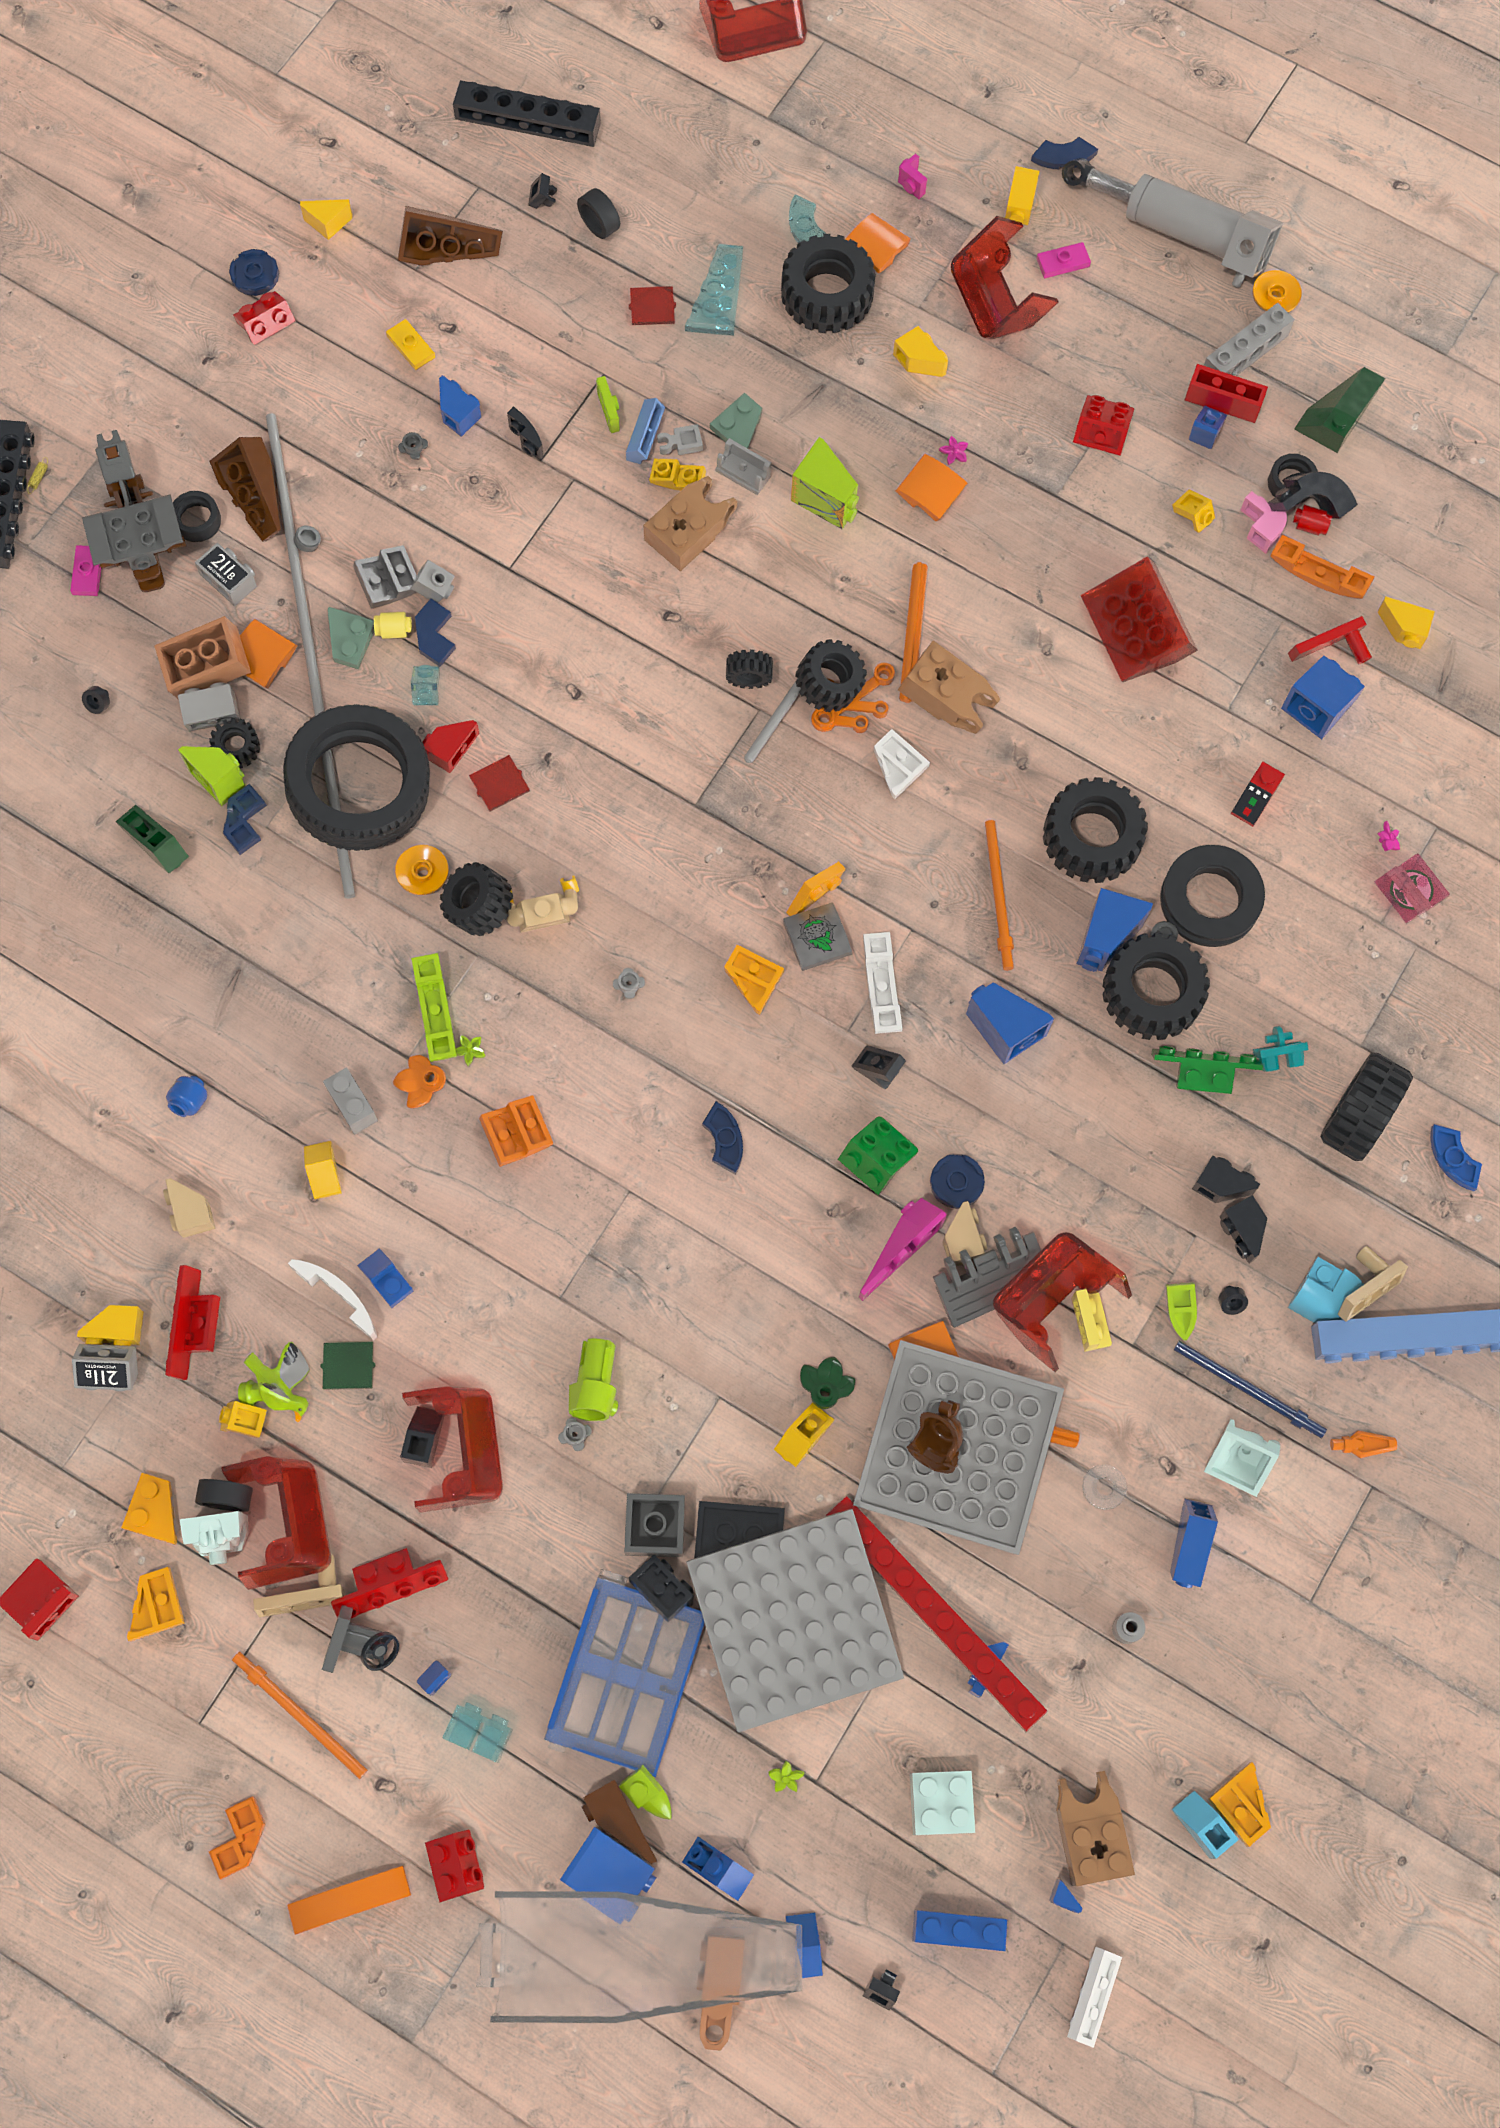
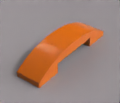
M1285 535L1281 536L1270 556L1279 565L1316 587L1338 595L1363 599L1375 576L1353 566L1348 571L1304 551V544Z
M400 1866L304 1898L287 1906L294 1934L296 1935L411 1896L404 1866Z

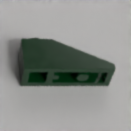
M134 805L115 821L167 873H171L174 869L178 868L189 857L176 838L137 805Z

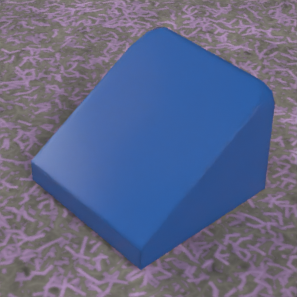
M436 1660L418 1678L417 1683L428 1695L433 1696L451 1677V1673Z
M1057 1879L1049 1899L1050 1903L1074 1913H1081L1083 1909L1065 1884Z

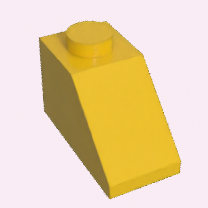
M1019 166L1015 167L1004 221L1014 224H1029L1040 171Z
M1385 596L1378 609V614L1395 641L1409 648L1421 649L1428 637L1435 611Z
M812 1402L787 1429L774 1450L785 1461L797 1467L831 1426L834 1419Z

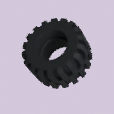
M827 639L824 643L822 641L818 642L808 651L798 665L795 677L798 678L796 680V687L801 688L799 693L801 697L805 696L807 698L806 702L809 705L811 703L815 704V709L820 710L824 708L825 712H831L832 709L835 712L840 711L854 700L865 685L866 679L864 678L867 675V670L863 669L865 662L858 658L860 656L858 651L853 652L851 650V645H842L843 641L837 640L833 643L832 639ZM821 668L833 671L838 676L841 684L829 681L824 676Z
M473 862V864L466 863L463 868L458 867L455 869V873L453 875L450 874L447 878L448 882L443 885L442 889L444 891L440 894V900L442 901L440 909L443 911L442 915L450 923L470 935L484 936L485 932L488 934L492 933L495 927L499 928L502 925L503 919H507V912L512 908L510 901L513 899V893L510 892L512 887L506 878L478 862Z

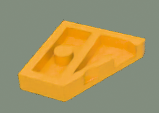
M838 861L805 881L786 913L792 916L804 912L829 890L833 891L842 882L840 877L846 868Z
M736 945L724 966L725 972L754 1011L760 1015L784 973V968L739 945Z
M141 1473L121 1528L176 1545L177 1536L174 1529L173 1518L175 1516L171 1501V1482Z
M170 1567L141 1575L137 1586V1599L134 1601L131 1628L127 1634V1639L130 1642L185 1624Z
M1249 1762L1208 1798L1246 1847H1250L1271 1828L1268 1813L1264 1808L1262 1790L1259 1789L1255 1773L1256 1767L1253 1762Z

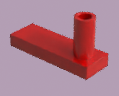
M1360 616L1296 644L1288 652L1291 661L1294 662L1346 639L1358 665L1372 658L1360 634V631L1367 624L1363 616Z

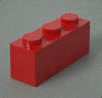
M1197 364L1184 400L1255 423L1268 386Z

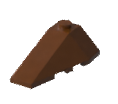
M405 206L398 261L424 266L432 263H447L455 260L499 256L503 230L429 210Z
M239 437L209 462L220 487L229 492L233 498L232 503L235 507L242 509L245 513V520L260 540L264 542L281 530L271 459L262 437Z

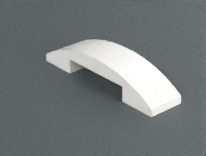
M890 932L863 934L868 993L875 1034L902 1032L900 1006L897 1000L892 962L893 952Z
M292 1259L288 1263L292 1270L311 1287L321 1279L356 1310L349 1317L353 1324L373 1341L377 1338L375 1327L367 1310L355 1293L343 1281L329 1271L308 1262Z

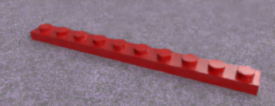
M846 1496L826 1516L853 1509L869 1564L1027 1733L1048 1710Z

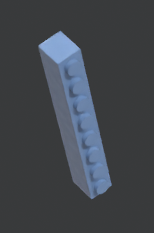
M1500 1309L1350 1319L1347 1322L1344 1320L1317 1321L1311 1326L1315 1360L1324 1359L1325 1363H1338L1342 1361V1358L1352 1357V1361L1359 1362L1369 1360V1356H1380L1381 1360L1397 1358V1354H1407L1408 1358L1425 1356V1352H1435V1356H1446L1453 1354L1452 1351L1463 1350V1354L1479 1353L1480 1349L1490 1348L1491 1352H1500Z

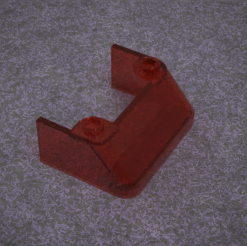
M699 0V9L715 54L723 62L737 61L799 46L806 40L807 26L803 0H775L734 10L729 0Z
M996 216L951 262V273L981 337L987 339H996L1031 328L1059 303L1057 298L1032 292L1018 306L1016 305L1001 270L1007 266L1011 258V251L1007 242L1024 226L1022 222Z
M1065 1232L1054 1237L995 1296L993 1306L997 1315L1023 1347L1056 1372L1059 1367L1052 1348L1047 1345L1049 1336L1045 1327L1040 1323L1076 1287L1081 1290L1087 1289L1088 1294H1095L1109 1284L1127 1299L1132 1296L1126 1274L1077 1236Z
M445 1386L402 1393L403 1400L407 1406L432 1403L436 1412L441 1415L457 1414L463 1462L462 1471L452 1472L444 1478L442 1483L443 1497L414 1501L415 1508L422 1513L489 1503L500 1498L503 1493V1479L494 1406L489 1392L482 1388Z
M265 1456L221 1467L222 1473L231 1482L243 1484L256 1481L262 1486L278 1484L286 1537L273 1540L267 1546L265 1551L266 1565L237 1572L238 1578L247 1590L319 1573L328 1568L332 1559L318 1475L310 1462Z

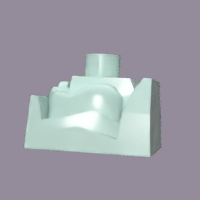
M1230 1419L1204 1472L1257 1497L1279 1457L1281 1445L1276 1440H1269L1267 1442L1257 1433L1235 1427V1420Z
M239 1511L180 1519L183 1544H192L201 1556H209L210 1565L227 1563L226 1553L242 1551L249 1534L248 1515Z

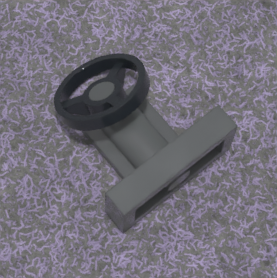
M341 1606L322 1670L333 1673L340 1650L361 1656L363 1665L371 1671L382 1670L389 1666L399 1652V1641L390 1632H382L350 1622L353 1608ZM393 1639L394 1647L392 1653L384 1661V1656L388 1650L387 1645ZM366 1658L372 1660L375 1658L378 1660L379 1664L368 1665Z

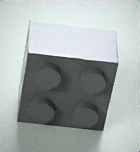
M627 1493L625 1556L652 1557L655 1554L656 1557L683 1558L685 1495Z

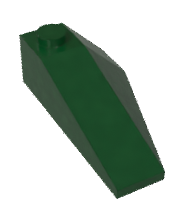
M1363 367L1310 406L1294 430L1338 453L1386 378Z

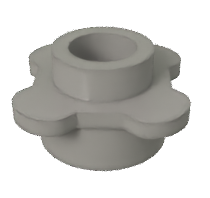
M625 968L618 979L613 981L614 989L622 991L627 999L634 998L635 992L645 986L644 978L639 977L631 968Z
M569 1418L566 1420V1426L563 1432L559 1434L558 1439L561 1444L567 1443L573 1446L575 1451H581L584 1448L586 1437L591 1435L592 1430L589 1425L583 1426L575 1418ZM577 1432L578 1435L576 1437H573L572 1433Z

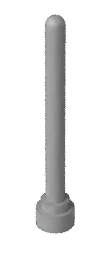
M796 681L744 756V760L747 763H752L799 695L801 688L796 687Z

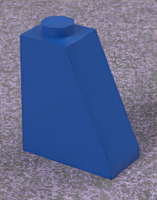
M1185 1498L1170 1573L1172 1580L1176 1581L1175 1583L1185 1588L1201 1587L1218 1520L1212 1505Z

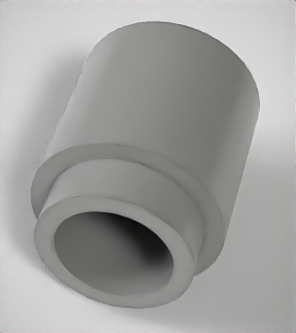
M1124 1613L1113 1622L1112 1632L1115 1639L1120 1643L1131 1644L1143 1637L1145 1623L1142 1617L1136 1613ZM1127 1622L1132 1624L1134 1628L1133 1633L1126 1629Z

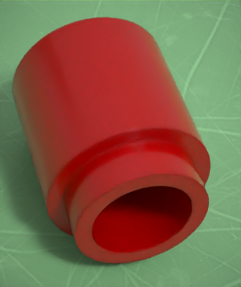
M1304 504L1302 509L1297 508L1293 523L1297 524L1296 529L1317 536L1319 534L1326 535L1332 515L1327 514L1325 510Z

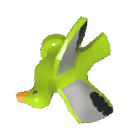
M289 1342L285 1345L278 1365L274 1369L265 1366L253 1352L249 1354L244 1364L256 1375L258 1383H255L253 1380L240 1383L238 1387L240 1403L253 1406L257 1401H263L273 1410H292L295 1413V1421L299 1422L306 1412L309 1403L305 1397L292 1394L291 1390L305 1378L310 1370L301 1351L293 1342Z

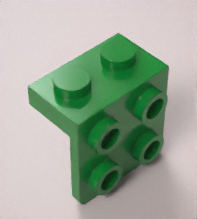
M878 1116L848 1142L837 1160L879 1195L884 1191L893 1176L916 1156L918 1148L889 1122Z

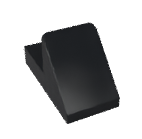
M866 1045L852 1064V1068L881 1088L887 1089L906 1060L901 1054Z

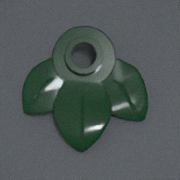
M836 1357L824 1359L819 1364L818 1369L805 1364L801 1368V1385L811 1393L812 1402L820 1409L833 1407L838 1402V1399L848 1397L854 1390L855 1378L843 1376L842 1365ZM825 1391L828 1392L830 1395L824 1397L820 1394V1392Z

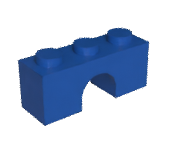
M914 1910L913 1942L1006 1951L1007 1919Z

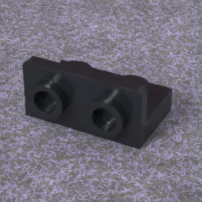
M654 1554L629 1576V1582L669 1622L683 1608L693 1605L694 1596L692 1594L694 1592L685 1580L679 1581L674 1576L673 1568L665 1559L660 1561Z

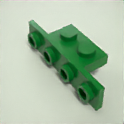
M1159 1046V1049H1152L1151 1053L1154 1060L1180 1062L1176 1085L1178 1089L1232 1094L1235 1068L1263 1071V1064L1259 1059H1256L1257 1056L1252 1054H1240V1057L1229 1056V1053L1223 1051H1214L1213 1054H1202L1203 1051L1199 1049L1188 1048L1186 1052L1175 1051L1176 1048L1171 1046Z

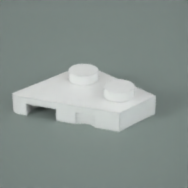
M893 729L874 745V753L894 799L929 767L930 762Z

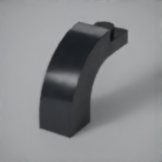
M1300 472L1284 478L1282 481L1286 488L1279 490L1275 494L1276 497L1268 502L1271 511H1288L1305 497L1311 496L1315 499L1321 510H1325L1327 514L1332 515V519H1340L1358 505L1348 485L1339 477L1326 472Z

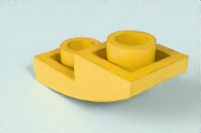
M654 458L649 481L661 487L681 491L688 484L706 476V469L704 466L680 465L678 459Z

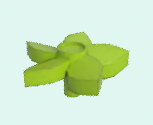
M460 1036L461 1047L456 1048L457 1056L464 1055V1061L467 1066L472 1063L474 1057L484 1058L486 1056L479 1047L481 1037H474L470 1042L467 1037Z
M786 1761L782 1765V1769L775 1768L770 1770L769 1776L775 1781V1792L784 1790L786 1785L789 1789L797 1792V1782L795 1780L802 1778L804 1772L799 1770L791 1771V1764Z

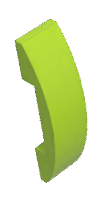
M435 953L411 958L426 1034L429 1060L433 1062L457 1057L439 955Z

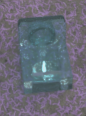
M413 666L411 678L413 705H438L439 666Z

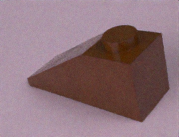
M615 1779L583 1797L586 1804L581 1807L589 1822L595 1820L599 1827L649 1863L657 1862Z

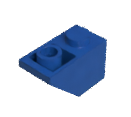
M442 375L439 378L442 420L445 425L462 437L481 418L480 402L474 395L466 394L456 381H450Z
M697 1837L682 1861L683 1864L737 1901H739L754 1876L753 1873L700 1837Z

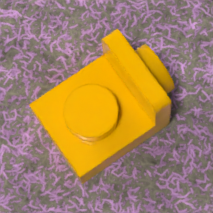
M1190 489L1172 504L1173 511L1191 520L1194 530L1198 533L1215 519L1212 500Z
M237 1401L229 1402L226 1406H223L219 1415V1423H222L220 1431H232L260 1438L267 1410Z

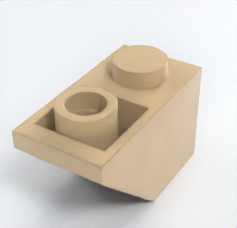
M171 1178L165 1180L167 1189H164L163 1193L167 1205L172 1206L173 1215L169 1217L173 1231H178L185 1238L216 1229L210 1203L203 1195Z
M968 1201L962 1203L942 1241L946 1256H950L956 1267L963 1265L960 1259V1251L966 1249L973 1262V1258L984 1254V1251L987 1250L985 1237L983 1234L979 1235L976 1224H979L975 1208H970Z

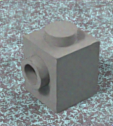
M427 560L419 570L411 589L427 599H433L439 603L442 598L448 599L454 588L451 582L455 576Z

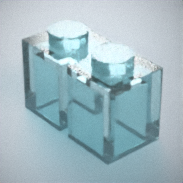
M467 1702L464 1707L457 1705L442 1738L469 1750L482 1722L484 1725L472 1752L499 1763L513 1729L507 1727L509 1721L494 1714L491 1719L480 1715L481 1708Z

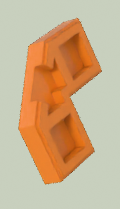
M254 1796L225 1810L236 1838L208 1851L220 1880L250 1866L265 1827L264 1819Z

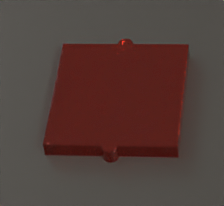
M673 286L630 288L631 303L629 304V310H631L632 325L675 324L674 308H676V302L673 299Z
M510 755L469 775L477 790V796L482 798L489 812L530 792L522 777V770L517 769Z

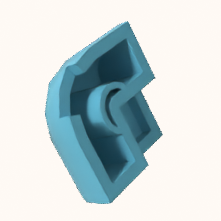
M1317 1257L1304 1281L1297 1289L1288 1308L1314 1323L1317 1321L1343 1320L1338 1313L1345 1298L1364 1284L1346 1268L1342 1271Z

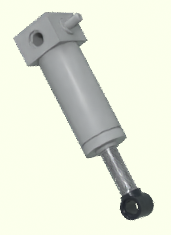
M1085 158L1071 160L1062 169V178L1068 185L1090 187L1127 202V219L1224 258L1221 265L1237 271L1232 285L1237 288L1241 287L1245 275L1253 278L1266 269L1283 226V222L1254 210L1246 214L1148 174L1142 175L1137 184L1133 185L1096 170ZM1074 166L1079 167L1081 171L1079 178L1073 173Z

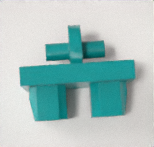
M1281 1026L1273 1027L1272 1035L1264 1037L1266 1044L1274 1043L1275 1046L1253 1049V1055L1257 1056L1256 1058H1259L1263 1064L1264 1072L1279 1070L1277 1056L1283 1054L1286 1056L1287 1067L1304 1066V1051L1309 1050L1307 1042L1301 1043L1299 1041L1285 1044V1041L1293 1039L1292 1032L1284 1033Z

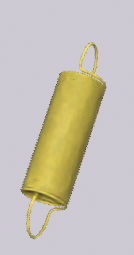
M38 463L27 483L28 487L30 486L34 490L37 489L48 468L46 463Z

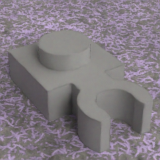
M698 424L674 428V435L668 433L657 435L658 443H667L665 446H660L661 455H667L674 449H677L678 455L703 451Z

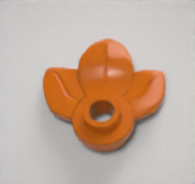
M422 1055L409 1057V1068L400 1071L393 1080L395 1087L408 1092V1108H419L429 1103L433 1092L441 1090L446 1082L444 1071L440 1067L432 1065L429 1059ZM434 1074V1080L428 1082L429 1077Z

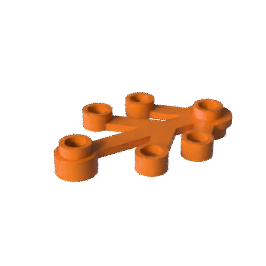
M885 662L879 663L874 669V676L865 682L862 690L846 708L836 712L834 709L831 712H825L824 708L816 709L811 717L813 727L821 732H828L835 726L850 727L857 733H864L868 729V719L865 716L858 715L853 718L840 716V714L848 710L873 713L879 719L886 717L888 713L886 702L859 700L878 686L891 684L895 674L893 666ZM881 674H886L888 678L882 679L879 676ZM883 707L885 711L878 712L876 708ZM827 718L829 721L827 723L820 722V719ZM861 721L865 725L863 727H859L856 725V723Z

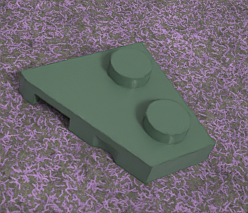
M743 393L710 423V429L725 443L730 438L748 449L751 439L753 440L756 426L761 418L762 407L746 393Z
M329 607L328 619L333 660L335 663L359 669L374 633V620Z

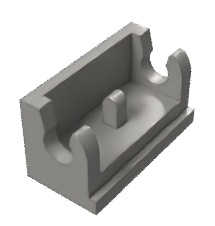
M729 438L725 443L724 453L718 454L715 471L758 495L771 477L772 462Z

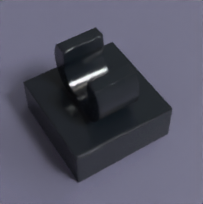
M541 173L531 184L528 206L537 209L542 203L551 207L556 202V199L549 196H553L557 192L555 186L549 185L550 176Z
M886 1969L880 1980L874 1977L870 1980L862 1996L890 2010L900 1994L899 1990L892 1987L897 1975Z

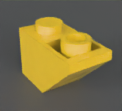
M919 326L894 341L893 355L907 372L938 377L946 375L948 365L946 354L934 345L931 336L927 332L924 333Z
M109 1305L78 1330L77 1337L85 1342V1344L140 1345L144 1312L138 1306Z

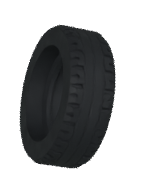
M369 705L337 706L322 711L310 718L292 737V741H290L285 753L286 757L284 758L283 765L285 795L294 818L298 820L299 825L307 833H311L312 837L339 849L366 851L377 849L381 846L384 847L389 843L395 842L396 839H400L404 834H407L410 828L414 827L417 821H419L429 796V759L420 737L400 717H396L395 714L387 712V710ZM352 742L368 743L384 749L399 762L402 770L403 780L398 796L385 807L368 813H346L328 806L317 797L311 781L314 763L322 754L335 746Z

